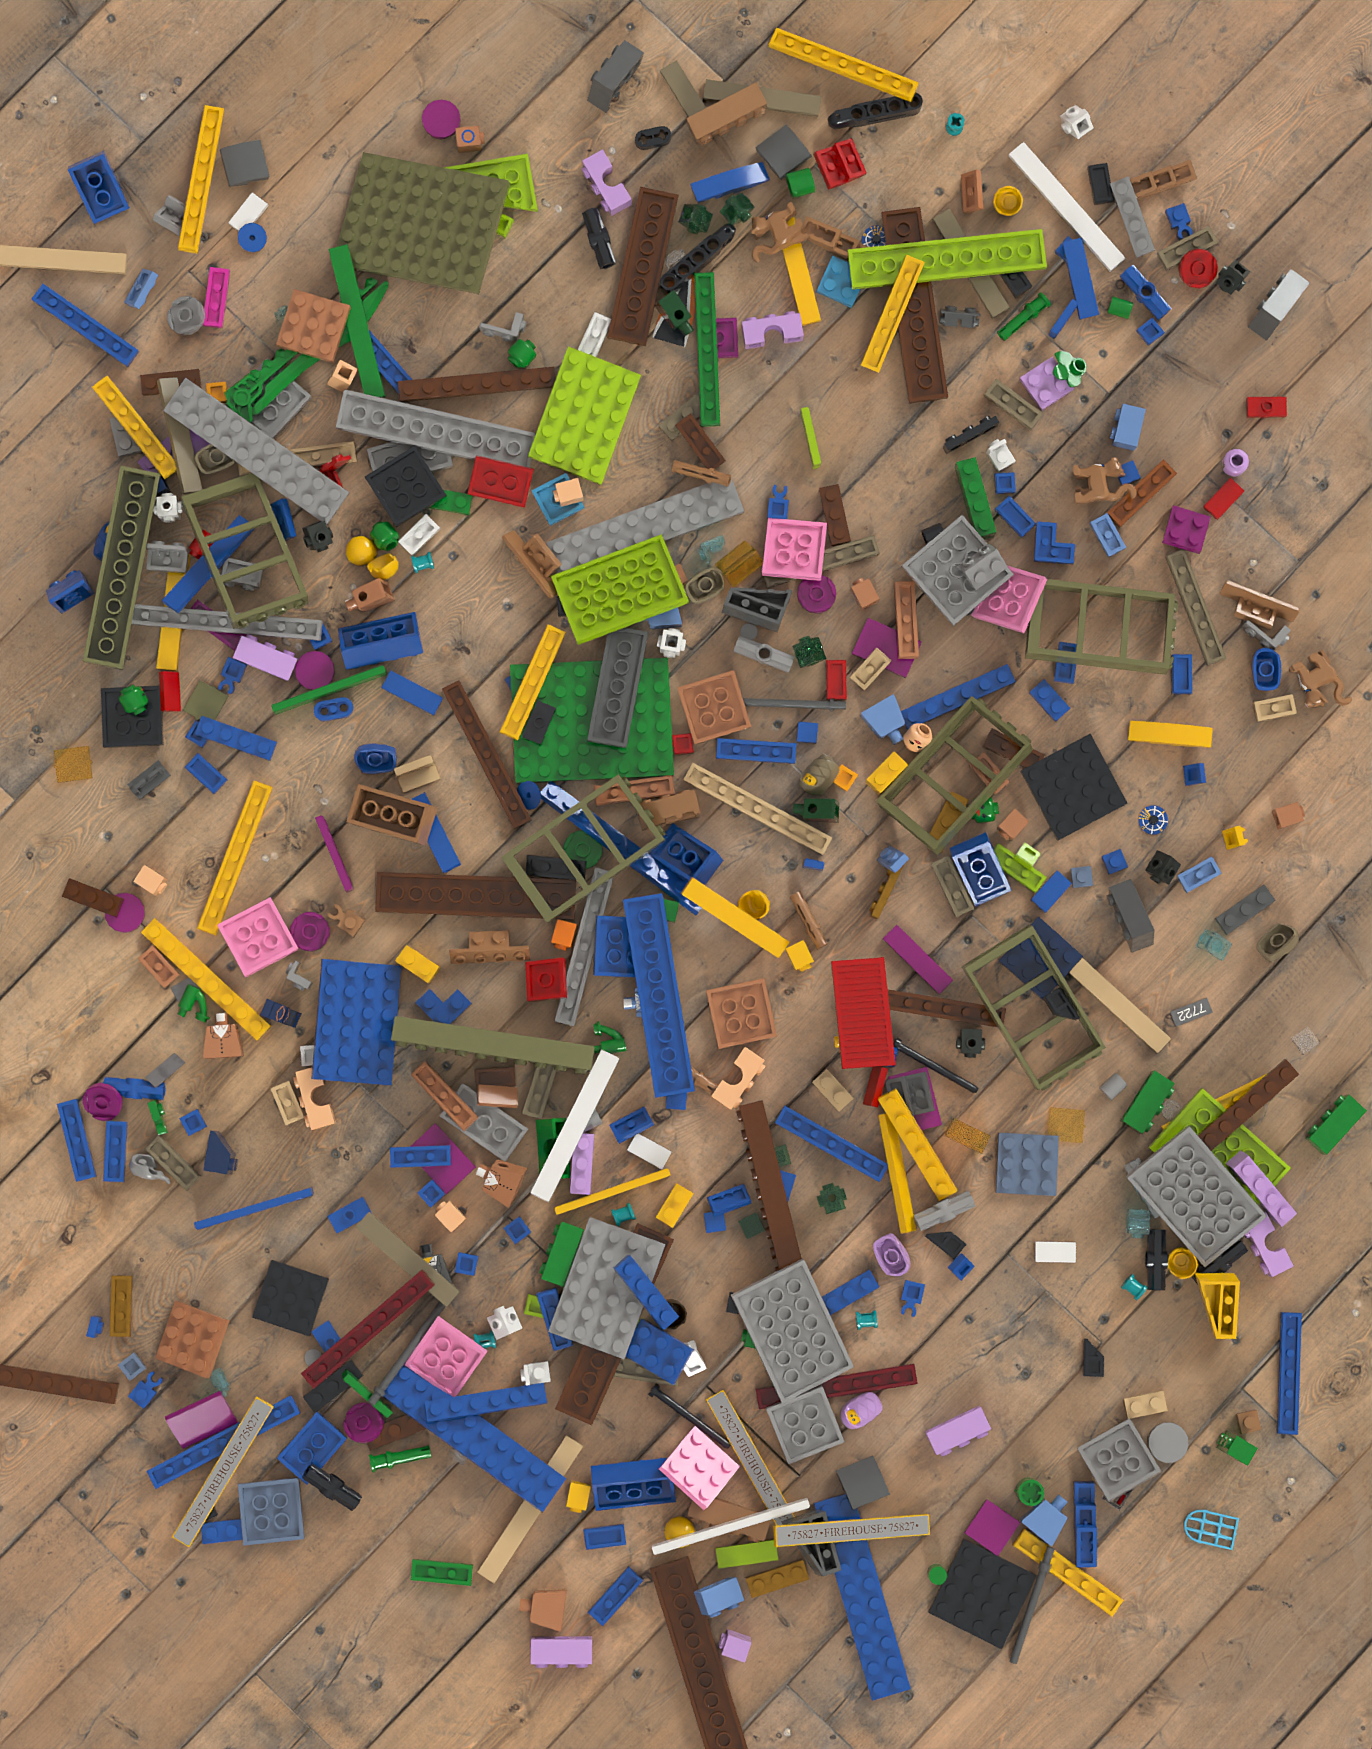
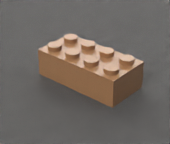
M757 82L686 118L687 126L696 144L704 146L713 141L712 138L719 134L721 137L729 133L731 127L735 125L737 128L747 123L749 118L754 116L756 119L764 115V111L767 109V102Z
M358 784L346 822L426 846L438 808Z

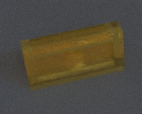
M743 541L715 563V566L721 570L730 585L735 587L763 564V560L755 548L747 541Z

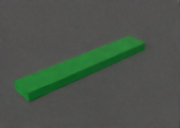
M384 665L275 703L271 707L274 714L277 715L387 675Z

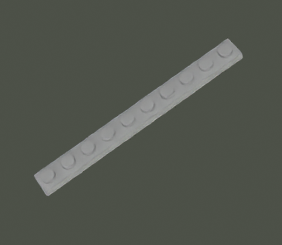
M135 604L132 625L321 641L323 621L269 616L263 622L255 621L249 623L245 628L233 629L226 612L183 608L179 613H176L169 607Z

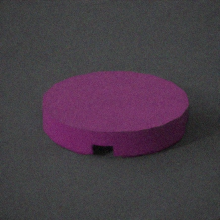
M443 99L435 100L429 103L423 110V127L427 134L433 138L445 139L449 136L451 137L456 133L455 128L460 127V112L450 101Z
M823 575L821 581L803 579L797 591L798 602L802 608L815 614L823 613L830 609L835 602L837 594L832 580Z
M311 651L299 658L296 663L295 674L303 687L314 690L331 683L335 675V668L330 657L319 651Z
M129 893L115 895L123 898L124 901L117 918L105 913L108 925L122 933L138 929L145 917V907L142 901Z
M305 912L293 920L290 926V934L298 948L304 951H316L327 943L330 937V928L322 915L315 912Z
M93 1084L88 1087L83 1095L82 1103L87 1113L90 1112L93 1115L92 1117L97 1120L109 1121L114 1119L120 1113L123 1106L121 1094L109 1084Z
M361 1402L355 1404L346 1413L343 1422L344 1431L350 1439L357 1443L365 1444L371 1442L380 1435L383 1429V1415L369 1403Z

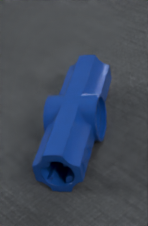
M1134 265L1127 268L1120 275V278L1136 295L1137 301L1143 303L1157 320L1163 318L1172 309L1156 291L1154 284L1148 282ZM1147 289L1150 292V295L1144 296L1141 293V290Z
M105 1077L103 1082L114 1087L124 1098L164 1100L166 1091L165 1083H161L155 1088L149 1081H144V1079Z

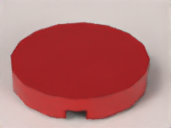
M1197 248L1184 254L1180 260L1178 270L1183 283L1189 287L1203 288L1215 279L1218 265L1217 260L1209 251Z

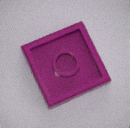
M716 318L718 358H738L737 318Z
M986 1499L964 1533L998 1556L1020 1522Z

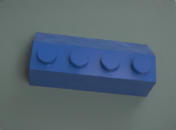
M415 612L338 628L340 648L346 670L423 653Z
M667 1458L591 1466L595 1510L676 1502L674 1483L659 1470Z

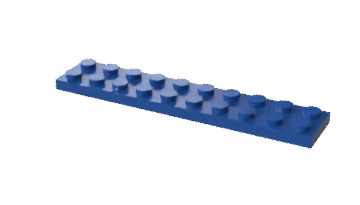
M663 894L624 899L623 904L655 1098L694 1092L695 1088Z
M404 1364L385 1390L383 1398L543 1513L566 1478L479 1415L427 1423L424 1401L452 1396L432 1385Z
M846 1493L814 1502L816 1510L819 1509L826 1512L828 1521L861 1519L858 1508L851 1509ZM867 1540L834 1542L841 1566V1571L835 1572V1577L872 1701L910 1690L911 1687Z

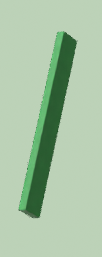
M346 244L331 248L329 253L341 302L351 307L346 323L363 392L375 397H386L349 246Z
M714 272L694 273L701 427L720 426Z

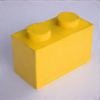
M894 751L866 779L865 783L880 796L905 770L908 764Z
M408 945L404 947L395 960L428 984H431L441 969Z
M676 1183L656 1218L673 1228L694 1193Z

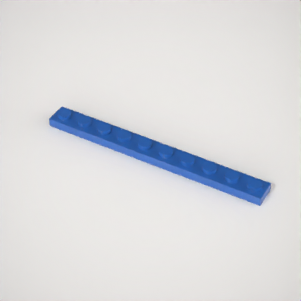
M552 781L541 791V800L560 814H563L579 802ZM582 809L567 818L610 851ZM592 812L625 860L641 849ZM648 853L630 865V867L679 902V904L695 916L702 909V907L681 894L687 883Z

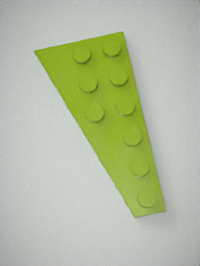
M528 154L444 167L508 180L510 185L504 207L538 212Z

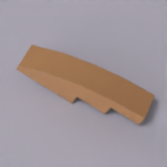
M1189 159L1174 166L1169 165L1154 172L1149 171L1130 180L1138 200L1196 180L1197 176Z
M806 216L801 230L806 229L810 237L807 240L848 260V249L868 247L861 244L860 240L843 234L841 230Z

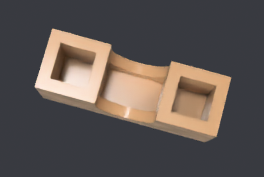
M744 1047L733 1063L741 1069L742 1080L736 1085H730L722 1080L711 1097L729 1110L733 1107L737 1109L743 1100L740 1096L744 1090L748 1092L754 1084L751 1081L754 1075L757 1074L759 1076L765 1068V1065H763L765 1060Z
M312 1067L295 1072L296 1077H293L296 1089L300 1088L302 1095L299 1096L300 1105L302 1108L305 1107L307 1113L304 1116L306 1126L311 1127V1130H316L336 1124L331 1104L318 1106L313 1100L314 1091L318 1087L325 1086V1080L311 1079Z

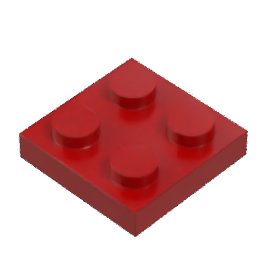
M565 958L525 962L528 1002L567 998Z

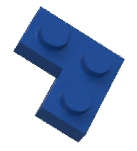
M1037 521L1034 562L1073 565L1075 544L1056 542L1057 523Z
M431 989L415 1002L434 1022L452 1024L472 1004L458 989L444 1003Z

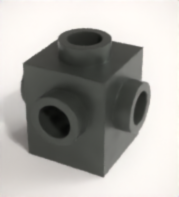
M1235 259L1229 267L1225 265L1218 273L1220 278L1216 283L1221 290L1231 295L1235 290L1239 292L1246 284L1244 279L1250 271Z
M319 521L302 528L305 535L303 537L304 543L310 550L321 552L329 549L328 545L333 543V533L330 527H327L325 521Z
M1157 850L1145 871L1151 875L1150 879L1158 884L1163 882L1169 885L1181 864L1172 856Z
M960 1029V1037L956 1039V1049H960L959 1053L964 1054L966 1058H976V1054H981V1050H985V1038H982V1030ZM969 1040L973 1042L972 1047L968 1045Z

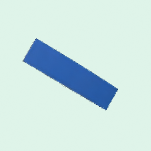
M763 162L710 176L691 183L690 187L697 204L714 197L717 199L730 193L734 195L770 181Z
M425 792L412 798V800L431 805ZM435 815L427 842L444 874L460 866L461 863L437 815Z
M1074 1481L1076 1567H1097L1094 1481Z

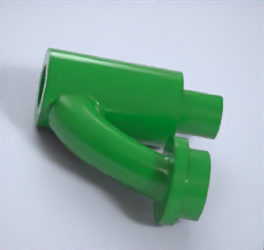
M188 984L178 1004L180 1009L177 1014L185 1017L187 1011L192 1010L197 1000L200 1012L196 1011L195 1018L206 1023L210 1017L207 1016L205 997L200 991L201 989Z
M599 1021L593 1024L595 1036H602V1033H605L613 1038L612 1040L602 1041L601 1045L595 1046V1054L600 1053L601 1050L610 1054L627 1051L624 1037L618 1031L600 1025Z

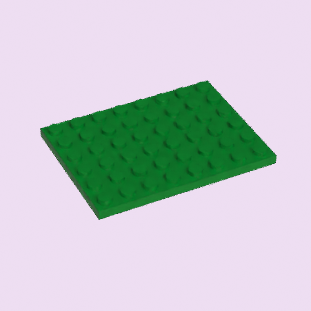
M668 658L643 659L627 749L587 741L602 661L552 663L518 741L513 739L515 783L526 781L535 783L612 779L618 774L621 777L626 776V778L674 776ZM530 664L510 665L512 703ZM537 700L556 708L541 745L523 738Z

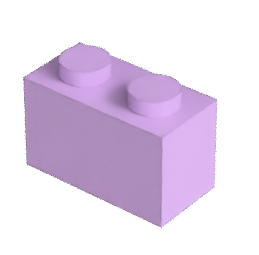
M727 1629L726 1634L722 1633L719 1641L722 1655L745 1663L751 1646V1638Z

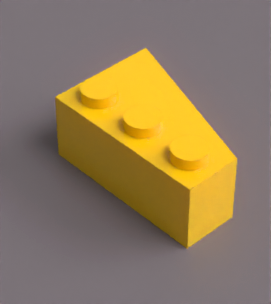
M1195 1273L1209 1325L1215 1338L1236 1339L1239 1279L1235 1273Z

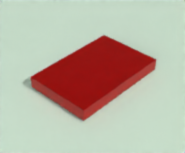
M476 455L467 494L525 508L534 469Z

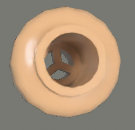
M922 723L913 724L903 736L906 748L920 753L932 740L931 729Z

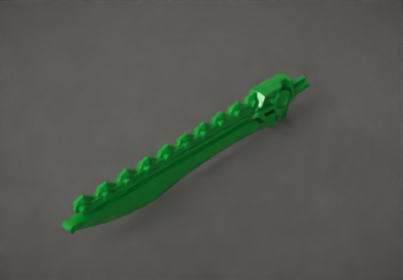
M372 277L366 279L365 288H359L361 298L378 283L376 279ZM387 281L383 282L362 301L367 322L378 308L389 286ZM347 323L338 348L351 341ZM282 349L276 350L275 359L273 361L269 359L264 360L261 371L251 370L250 374L245 375L224 392L227 407L252 423V416H258L291 382L320 359L301 354L266 385L265 395L254 407H251L262 396L263 384L298 354V352L288 349L286 351Z

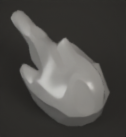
M136 1154L132 1157L129 1168L133 1175L147 1180L161 1179L166 1181L167 1184L171 1183L170 1179L164 1176L162 1171L154 1170L157 1168V1165L152 1156Z

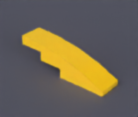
M1130 721L1128 740L1150 742L1151 744L1211 748L1213 728L1172 723Z

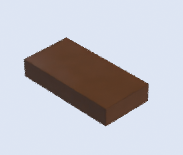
M515 1066L475 1069L476 1089L478 1084L516 1086Z

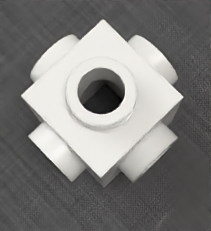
M1076 105L1060 115L1063 122L1061 126L1066 134L1070 133L1077 139L1094 128L1089 113Z
M164 493L161 495L162 497H156L157 503L154 506V514L158 515L161 521L172 523L175 520H181L183 506L182 501L177 496H173L172 493ZM164 505H170L168 509H164Z
M668 628V630H663V635H659L657 647H660V653H664L663 656L675 658V655L680 656V651L685 650L686 640L683 639V633L680 630ZM674 642L675 647L668 646V643Z
M504 1306L493 1310L494 1315L487 1317L496 1340L522 1329L513 1306L507 1309Z

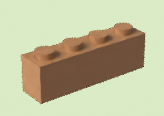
M715 1497L705 1510L691 1500L687 1516L693 1522L699 1524L702 1521L710 1523L709 1527L758 1513L759 1511ZM771 1520L728 1533L735 1536L744 1534L748 1536V1540L759 1543L760 1540L765 1541Z

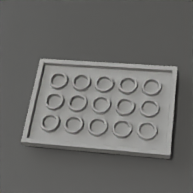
M1189 1125L1126 1176L1204 1267L1267 1217L1264 1211Z
M590 1217L548 1332L625 1359L643 1305L613 1267L627 1255H631L652 1282L665 1244Z
M800 1259L731 1294L782 1404L854 1367L804 1259Z

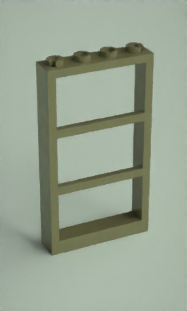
M250 473L181 497L182 506L233 629L245 628L249 623L255 621L263 622L269 616L275 614L279 616L286 613L287 610L292 608L300 609L308 603V594L259 477ZM256 487L267 516L204 537L193 508ZM271 523L283 554L220 576L208 544ZM287 561L300 593L236 615L224 583Z
M1047 579L1028 623L1025 659L1164 675L1167 674L1169 668L1172 669L1173 657H1170L1171 650H1174L1175 638H1172V631L1176 629V619H1173L1178 608L1175 594ZM1044 589L1081 593L1076 652L1039 648ZM1088 594L1124 598L1119 657L1083 653ZM1131 599L1167 603L1163 662L1126 658Z
M973 696L966 701L931 742L876 800L880 808L936 855L943 850L1033 750L1030 744L1032 741L1026 735H1019L1016 732L1017 729L1010 722H1003L1001 720L1002 716L995 710L991 712L986 708L987 704L982 699L978 698L976 700ZM975 710L1021 747L1020 751L998 775L993 773L951 738L954 732ZM945 742L992 780L968 808L921 770ZM915 775L920 777L962 812L960 817L938 841L892 803L893 799Z
M616 775L501 857L547 923L553 921L666 841L663 837L666 833L660 825L655 826L652 821L654 816L648 808L646 810L643 809L641 806L643 801L638 793L635 792L633 794L629 789L632 785L626 776ZM616 783L621 787L656 837L626 860L587 806L588 803ZM580 809H582L620 863L590 885L587 884L550 831ZM544 834L583 888L582 891L553 911L514 857Z
M1032 925L1025 926L961 966L1035 1089L1045 1090L1052 1085L1051 1082L1057 1078L1059 1080L1069 1075L1068 1071L1073 1068H1081L1086 1064V1060L1091 1057L1094 1059L1100 1056L1102 1050L1106 1048ZM1030 938L1048 970L991 1004L973 973ZM1050 976H1053L1079 1015V1021L1093 1042V1045L1039 1079H1036L1018 1048L1066 1018L1055 1016L1014 1042L996 1010Z

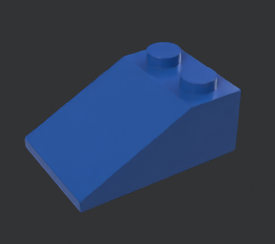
M104 151L68 166V172L94 224L130 208Z
M80 570L68 573L66 579L61 582L55 581L46 590L50 604L61 614L95 594L85 575Z
M672 823L665 832L666 835L663 836L666 841L651 850L649 855L686 883L693 877L705 885L724 860L717 851Z
M986 832L950 848L952 858L975 907L1012 891Z

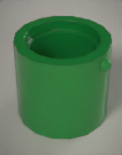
M809 168L786 174V181L792 199L815 193V184Z
M1030 1477L1020 1480L1014 1490L1019 1500L1027 1506L1038 1505L1043 1500L1045 1494L1041 1483Z

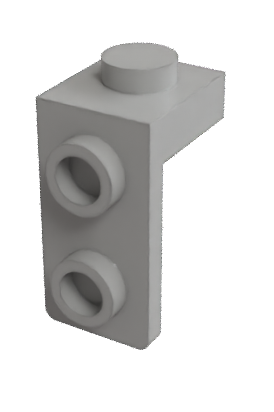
M516 312L511 331L485 323H480L479 327L480 331L486 336L494 337L496 335L502 337L501 339L504 341L513 342V340L517 341L521 332L524 333L527 321H524V314Z
M1249 620L1243 624L1244 631L1252 638L1255 636L1263 648L1274 650L1279 644L1283 646L1290 638L1287 634L1291 630L1287 626H1283L1274 638L1271 639Z

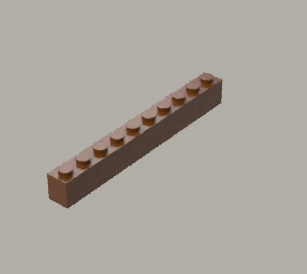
M763 1100L740 1105V1110H737L736 1113L738 1121L743 1122L744 1130H741L743 1141L748 1142L749 1149L746 1150L748 1162H753L754 1169L750 1170L753 1181L757 1180L759 1188L755 1189L758 1201L762 1200L764 1208H760L762 1219H767L768 1227L765 1228L767 1239H772L773 1247H770L772 1259L777 1260L778 1266L774 1267L775 1272L802 1258Z

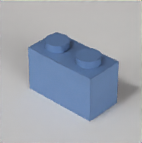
M1122 404L1120 409H1116L1114 420L1117 421L1116 428L1112 427L1110 439H1113L1112 446L1135 451L1146 409Z
M727 1577L694 1591L701 1614L708 1615L710 1618L720 1615L721 1610L725 1608L728 1610L737 1608L739 1606L738 1603L744 1601L736 1577Z

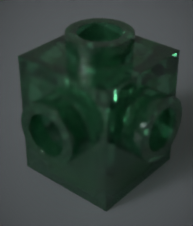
M741 193L736 196L731 195L725 201V205L720 210V213L733 226L741 221L745 223L752 216L751 211L755 206L747 196Z
M684 204L678 223L685 226L687 231L692 234H698L699 232L707 233L713 214L708 212L707 208L703 205Z
M805 636L799 639L798 644L792 646L800 668L813 666L827 659L819 637L810 638V636Z
M834 1183L823 1185V1190L819 1191L820 1195L816 1196L819 1207H824L826 1214L846 1209L844 1200H847L844 1188L840 1189L839 1185L834 1186ZM830 1194H833L835 1196V1199L832 1202H830L828 1199Z

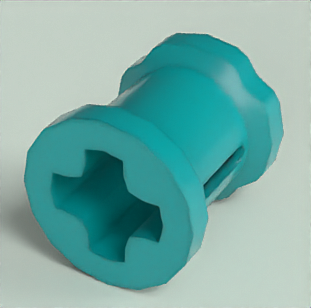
M953 113L948 117L946 131L952 136L959 135L963 130L965 119L960 113Z
M430 552L418 557L411 556L415 574L420 570L435 569Z
M627 1203V1206L611 1210L617 1226H620V1223L627 1220L636 1219L630 1203Z
M1133 1274L1121 1285V1288L1130 1292L1136 1301L1148 1288L1134 1279Z
M873 1310L872 1313L860 1314L856 1312L857 1330H861L863 1327H878L876 1310Z
M492 1330L486 1334H473L474 1342L483 1348H497Z

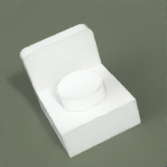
M997 439L988 445L990 448L986 452L998 472L1016 462L1006 446L1007 442L1005 439L1001 441Z
M692 1340L684 1343L694 1349L684 1367L688 1377L707 1369L704 1360L697 1350L695 1341Z
M548 1361L524 1364V1369L520 1370L522 1382L526 1381V1386L551 1382Z

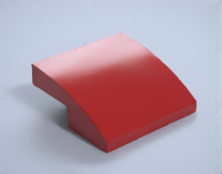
M852 138L837 142L832 147L816 151L813 154L828 190L867 174Z

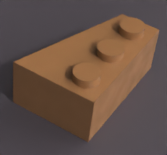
M695 789L691 791L684 790L673 796H670V794L664 795L655 801H651V799L644 800L641 803L643 809L646 810L648 808L654 816L652 821L655 826H665L700 817ZM638 813L642 831L648 830L649 827Z

